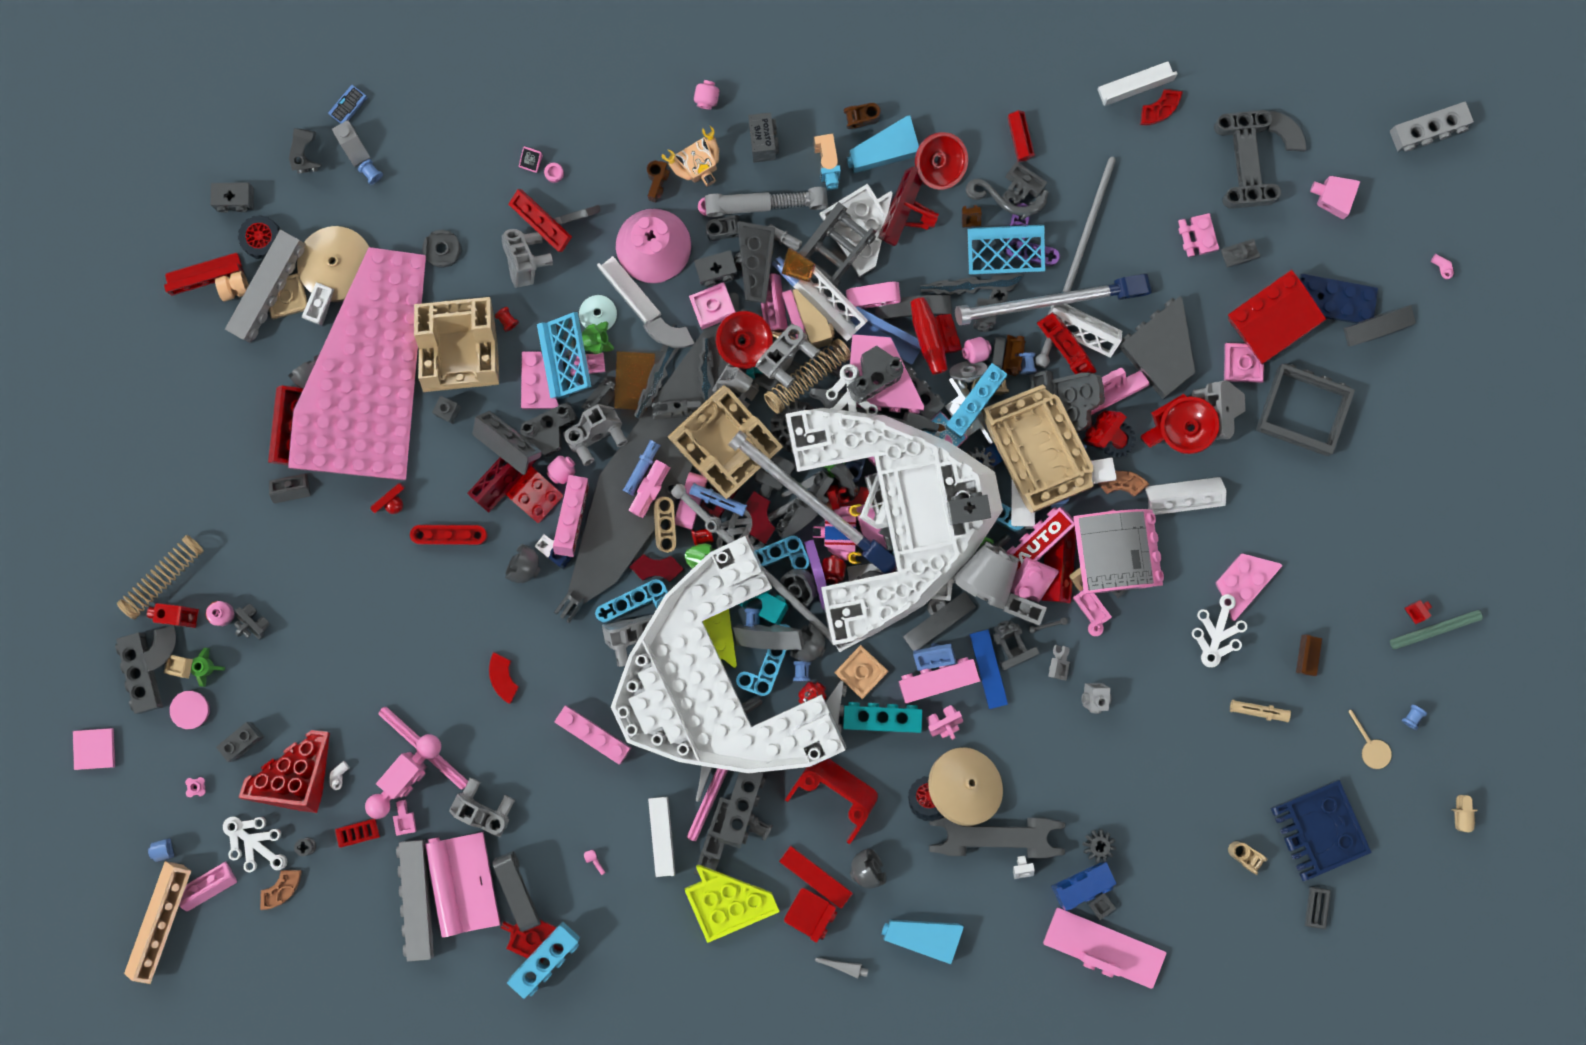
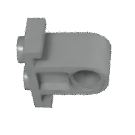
M727 364L712 391L715 393L724 385L735 394H743L750 388L753 379L745 374L747 369H740Z

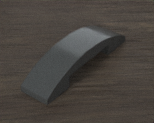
M948 295L900 297V303L875 307L876 317L882 320L912 317L910 302L921 297H925L934 316L952 315L951 298Z
M964 591L904 635L903 638L913 651L918 650L976 606Z

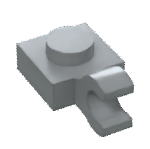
M1055 645L1053 653L1056 658L1051 660L1048 677L1066 681L1070 662L1066 661L1069 647L1063 646L1061 651V646Z

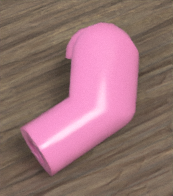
M1435 254L1431 262L1439 266L1441 276L1444 279L1452 278L1454 275L1452 263Z

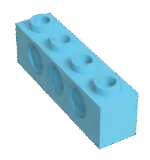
M991 363L946 424V428L959 438H962L1008 374Z
M562 922L511 975L507 984L523 999L528 995L532 996L539 988L537 985L541 981L546 982L552 975L550 971L555 966L559 968L566 960L564 956L568 952L572 954L578 948L580 937L568 925ZM559 943L564 949L557 951L553 945ZM547 958L550 964L543 965L540 959ZM527 973H535L536 979H529Z

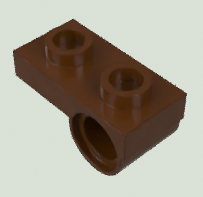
M654 160L647 165L648 176L653 181L647 196L649 201L656 203L657 199L662 197L664 191L662 185L664 180H668L670 170H668L666 162ZM654 168L661 170L657 175L652 174L651 171Z

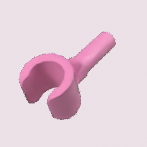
M594 850L585 852L584 858L586 862L593 861L600 874L603 875L605 871L597 860L596 852Z

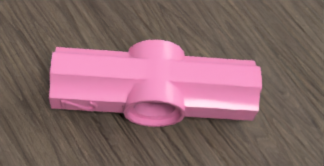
M658 460L655 461L649 474L643 479L637 491L638 494L629 508L631 513L644 518L652 501H655L662 488L661 485L670 470L669 466Z

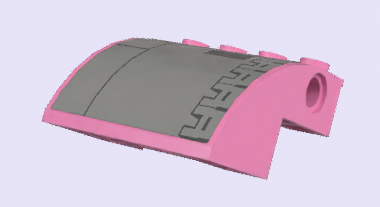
M1152 509L1119 510L1073 516L1084 594L1163 586L1164 574L1160 567L1161 554L1158 551V534L1155 532L1154 525L1156 517Z

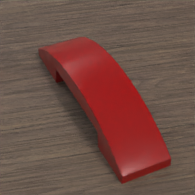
M1054 312L1037 322L1047 338L1052 340L1070 364L1074 374L1097 372L1077 339Z

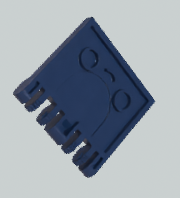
M1340 780L1333 781L1270 808L1273 816L1286 811L1289 812L1275 818L1277 823H1282L1290 818L1294 823L1280 830L1281 834L1297 830V833L1284 837L1288 850L1293 851L1303 846L1305 848L1291 855L1292 859H1299L1304 855H1308L1309 861L1302 862L1296 866L1298 871L1310 866L1313 867L1299 873L1302 881L1309 880L1372 853Z

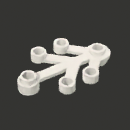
M847 364L841 368V378L833 388L828 389L826 392L828 400H836L838 392L845 385L848 386L859 377V370L856 366ZM850 371L853 373V376L847 377L846 373ZM848 388L844 396L830 409L842 410L848 403L849 411L857 412L856 401L851 398ZM833 391L836 395L834 398H830L828 393ZM867 400L859 404L866 410V413H869V408L876 410L873 414L878 413L877 406L870 404Z
M1229 594L1223 595L1220 598L1219 603L1222 608L1216 628L1213 626L1207 610L1201 609L1197 613L1198 619L1203 622L1212 638L1209 647L1203 637V630L1200 628L1192 630L1193 638L1198 641L1203 650L1201 655L1202 663L1207 667L1217 666L1222 656L1233 650L1238 651L1242 647V643L1238 639H1233L1229 645L1218 649L1219 643L1224 639L1247 630L1246 622L1240 620L1234 626L1223 631L1229 610L1236 604L1235 598ZM1229 598L1231 600L1230 606L1224 604L1225 599ZM1202 611L1207 613L1205 619H1201L1199 616ZM1239 623H1244L1245 628L1243 630L1238 629ZM1196 630L1201 631L1200 637L1194 636ZM1234 641L1239 643V647L1236 649L1232 647ZM1209 654L1215 656L1214 661H1208L1207 657Z
M229 817L223 823L224 833L230 836L231 850L228 856L231 860L241 858L242 852L239 849L238 837L244 840L246 856L244 870L246 872H253L257 868L253 848L270 861V865L274 870H282L288 863L286 856L283 854L275 855L259 842L262 840H279L281 838L280 830L272 829L269 832L249 834L243 830L252 827L256 829L264 828L266 820L263 817H257L249 821H241L237 817ZM259 819L263 823L261 827L257 825V820ZM231 823L235 825L234 830L229 828ZM274 831L278 834L276 839L272 837V832ZM233 851L238 852L237 858L233 857ZM276 859H279L281 862L279 866L275 865ZM248 863L253 864L252 870L248 869Z

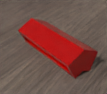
M1018 110L1008 114L1007 119L1017 161H1027L1035 157L1025 112Z

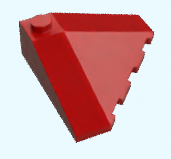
M311 730L305 734L307 738L300 744L294 742L283 751L285 755L276 761L275 759L268 761L261 767L263 771L256 776L249 775L245 778L239 798L297 811L317 813L323 795L330 733Z

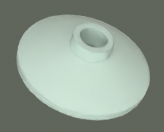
M594 295L582 303L579 309V318L585 328L591 324L598 325L601 322L607 321L609 323L607 330H609L616 321L617 310L609 298L602 295ZM597 309L601 311L598 316L594 315V311Z

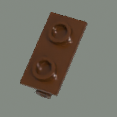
M1007 335L1002 370L1012 376L1018 375L1019 371H1021L1022 357L1018 355L1023 354L1026 341L1023 336L1014 337Z

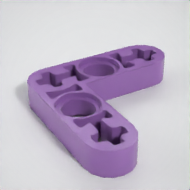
M1020 203V204H1018L1017 206H1019V207H1025V206H1028V205H1026V204H1024V203ZM1012 214L1010 226L1028 225L1030 216L1020 222L1018 221L1019 216ZM1013 238L1008 244L1011 247L1014 244L1016 249H1019L1023 242L1019 238ZM1027 243L1035 250L1040 246L1034 243ZM1026 245L1023 252V256L1020 255L1025 260L1029 258V256L1027 255V250L1029 248ZM1007 246L1005 247L1006 255L1011 257L1014 253H1011ZM1045 246V255L1053 253V257H1055L1052 261H1048V257H1045V266H1054L1059 260V252L1054 248ZM1017 255L1013 258L1021 260ZM1038 256L1028 261L1041 265V260Z
M812 539L805 541L804 545L816 582L820 603L824 611L825 605L821 587L827 585L815 543Z

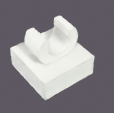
M1025 856L1017 857L1018 866L1013 868L1014 879L1034 876L1033 863L1027 864Z

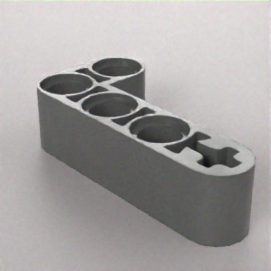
M511 851L493 860L494 870L520 931L524 932L541 925L538 913L519 871L520 864L515 852Z

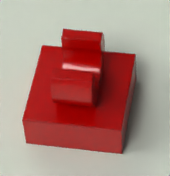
M838 484L829 487L827 494L832 510L840 509L842 503L849 502L850 497H843L841 493L847 491V487L839 489Z
M1419 600L1404 608L1415 624L1431 617L1428 610L1432 606L1429 601L1423 604Z

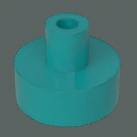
M757 367L746 370V374L752 379L756 378V373L763 374Z

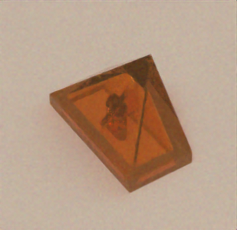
M788 248L781 274L810 282L816 264L792 248Z

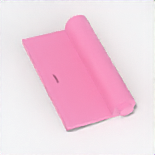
M484 832L441 841L439 837L428 839L425 849L441 936L448 937L463 932L501 925Z

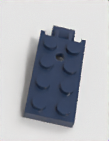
M1307 274L1300 275V281L1325 318L1357 324L1360 321L1374 317L1378 288ZM1318 293L1323 295L1322 300L1318 299Z

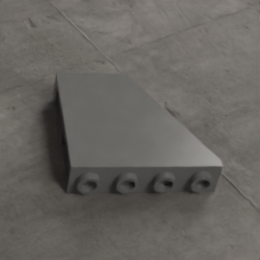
M1178 297L1176 300L1171 298L1164 304L1166 307L1161 312L1159 309L1150 316L1151 320L1148 323L1143 321L1135 328L1137 332L1133 335L1128 333L1122 338V344L1119 346L1120 350L1136 369L1144 374L1149 384L1162 399L1195 373L1183 299L1181 297Z

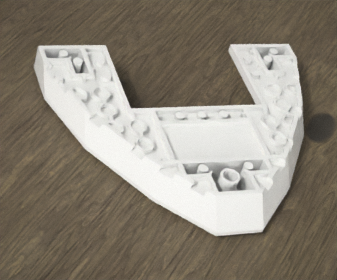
M828 408L803 410L785 415L797 472L874 457L898 572L821 587L832 645L871 637L923 607L974 555L1003 511L995 472L944 439L885 415ZM982 492V495H988L991 512L990 519L950 525L947 502L951 501V497L962 495L963 499L970 498L971 493ZM969 503L964 507V511L968 510L969 513L973 509V506H969Z
M748 535L710 552L664 596L631 651L611 705V709L627 743L678 762L744 773L810 767L846 750V744L822 694L751 726L707 632L703 620L772 589Z

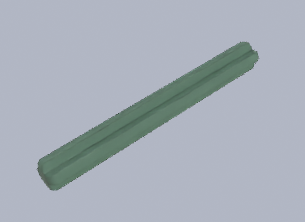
M1476 610L1391 639L1390 645L1392 649H1398L1483 619L1480 610Z

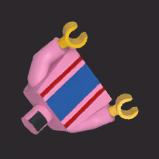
M862 505L843 506L840 509L834 510V512L856 529V516L861 515V513L857 512V507ZM825 520V526H813V538H825L824 546L827 547L830 553L838 556L840 559L850 561L852 564L861 563L856 561V556H862V553L855 552V543L827 520Z

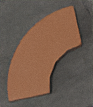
M1115 471V481L1097 483L1106 494L1122 490L1128 492L1133 497L1149 485L1141 476L1127 471Z
M281 870L275 885L269 889L261 890L260 910L271 909L286 902L296 891L301 880L302 870Z

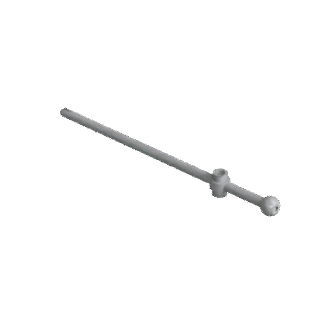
M1114 157L1108 159L1062 293L1070 292L1116 161ZM1046 338L1041 354H1038L1035 358L1036 365L1042 368H1046L1050 363L1048 355L1053 343L1050 338Z
M677 484L671 490L673 497L681 498L706 522L705 527L709 532H716L728 544L735 541L722 528L720 518L711 517L686 493L684 485ZM763 567L770 584L831 641L829 629ZM839 644L835 645L837 648H841Z

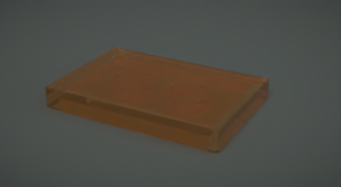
M617 351L614 409L637 410L642 390L646 389L649 375L655 364L654 353ZM654 381L644 403L641 405L639 410H643L644 405L648 402L650 397L653 396Z

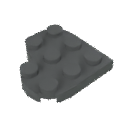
M1078 373L1051 380L1053 394L1060 398L1076 432L1080 433L1090 427L1092 424L1091 411L1102 405L1105 401L1102 377L1094 373Z

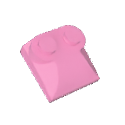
M1026 557L1015 574L1011 593L1039 603L1059 571Z

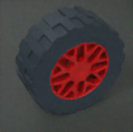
M262 215L252 216V218L246 219L241 224V228L238 231L239 244L250 256L256 259H264L279 233L280 227L269 217Z
M923 776L921 779H917L911 785V789H909L908 800L910 809H912V813L917 818H921L923 821L928 820L932 822L937 819L940 820L943 815L937 810L931 799L928 786L929 777Z

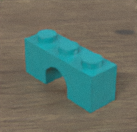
M769 590L738 604L746 609L750 601L760 599L762 601V609L759 616L776 625H780L790 607L785 603V598L777 594L775 597L769 595Z

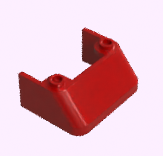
M829 758L806 767L786 796L785 801L788 802L798 786L806 791H812L822 782L853 803L849 809L848 816L850 821L856 824L846 840L848 844H851L878 800L876 790Z

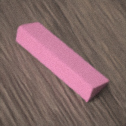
M774 273L769 274L766 303H761L763 319L768 323L771 331L780 332L785 331L788 325L782 297L781 277Z
M224 862L188 883L179 906L183 910L189 911L236 884V877L228 863Z

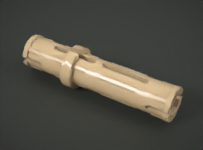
M1232 700L1230 704V712L1263 717L1269 721L1274 719L1288 723L1291 716L1290 710L1277 709L1272 705L1267 707Z

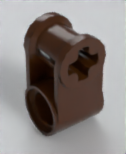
M876 103L849 106L843 110L847 116V129H857L862 126L876 124L880 120V108ZM871 110L877 113L873 117L867 115Z

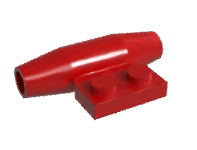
M925 297L914 299L910 302L912 319L922 354L933 375L947 371L945 354L962 350L954 320L951 314L935 317Z

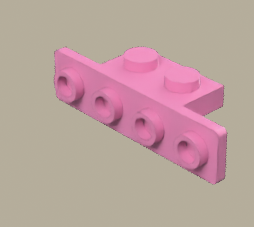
M1122 367L1111 371L1102 377L1105 401L1102 405L1092 410L1091 415L1150 385L1149 381L1141 371L1126 377Z

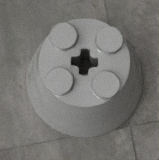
M986 541L975 555L956 573L953 580L956 581L955 583L971 595L977 596L984 601L988 600V604L994 607L1004 609L1009 599L1020 559L1012 554L1008 555L1002 547L995 546Z

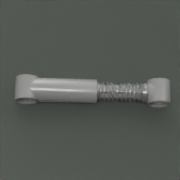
M813 187L808 189V192H800L799 194L786 193V195L780 193L779 195L776 194V196L775 194H769V192L735 195L709 194L705 196L706 216L720 217L725 214L766 212L770 211L771 207L772 209L774 207L776 209L779 207L780 209V207L784 208V206L786 208L789 206L790 208V206L797 207L799 205L800 207L802 205V207L808 206L811 210L828 208L826 187Z

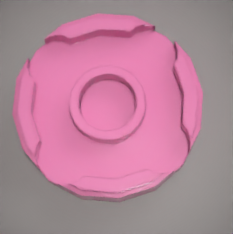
M184 691L178 694L170 705L172 721L183 729L198 728L207 721L210 714L208 701L201 693L196 691Z

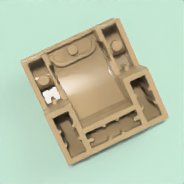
M490 297L414 304V337L419 348L418 379L423 392L499 385L497 335Z
M724 385L667 436L725 499L730 497L761 468L740 449L735 451L728 445L739 430L747 435L746 440L769 459L783 447L763 423L753 416L735 394Z

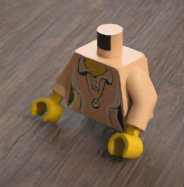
M710 126L711 132L709 134H706L703 128L702 133L705 137L679 153L674 154L673 151L667 149L670 152V157L666 158L664 154L661 156L662 159L669 162V166L677 176L685 180H692L694 183L702 179L707 187L716 181L712 172L717 170L716 164L719 162V147L716 138L713 136L714 129L712 126Z

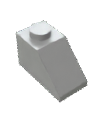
M349 120L332 128L333 133L354 167L371 159Z

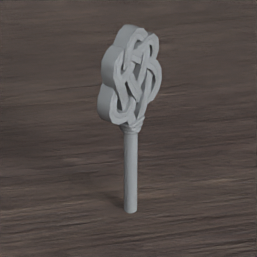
M794 500L768 514L770 523L787 513L788 506ZM747 510L744 513V516L747 518L738 519L741 515L733 513L730 520L722 523V528L724 530L728 528L726 532L733 538L734 535L742 534L739 539L750 535L752 518ZM747 525L746 527L735 528V526ZM718 535L716 541L717 549L723 547V541L726 542L720 535ZM753 536L749 538L755 551L765 546L761 541L757 545H753L757 539Z

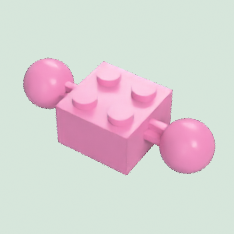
M431 734L420 737L416 744L417 752L415 755L411 752L401 754L378 780L376 785L383 792L370 796L365 803L366 813L371 818H384L390 811V800L402 798L403 796L406 797L413 790V783L419 782L426 773L424 771L427 766L423 762L426 759L437 757L441 751V742L438 737Z

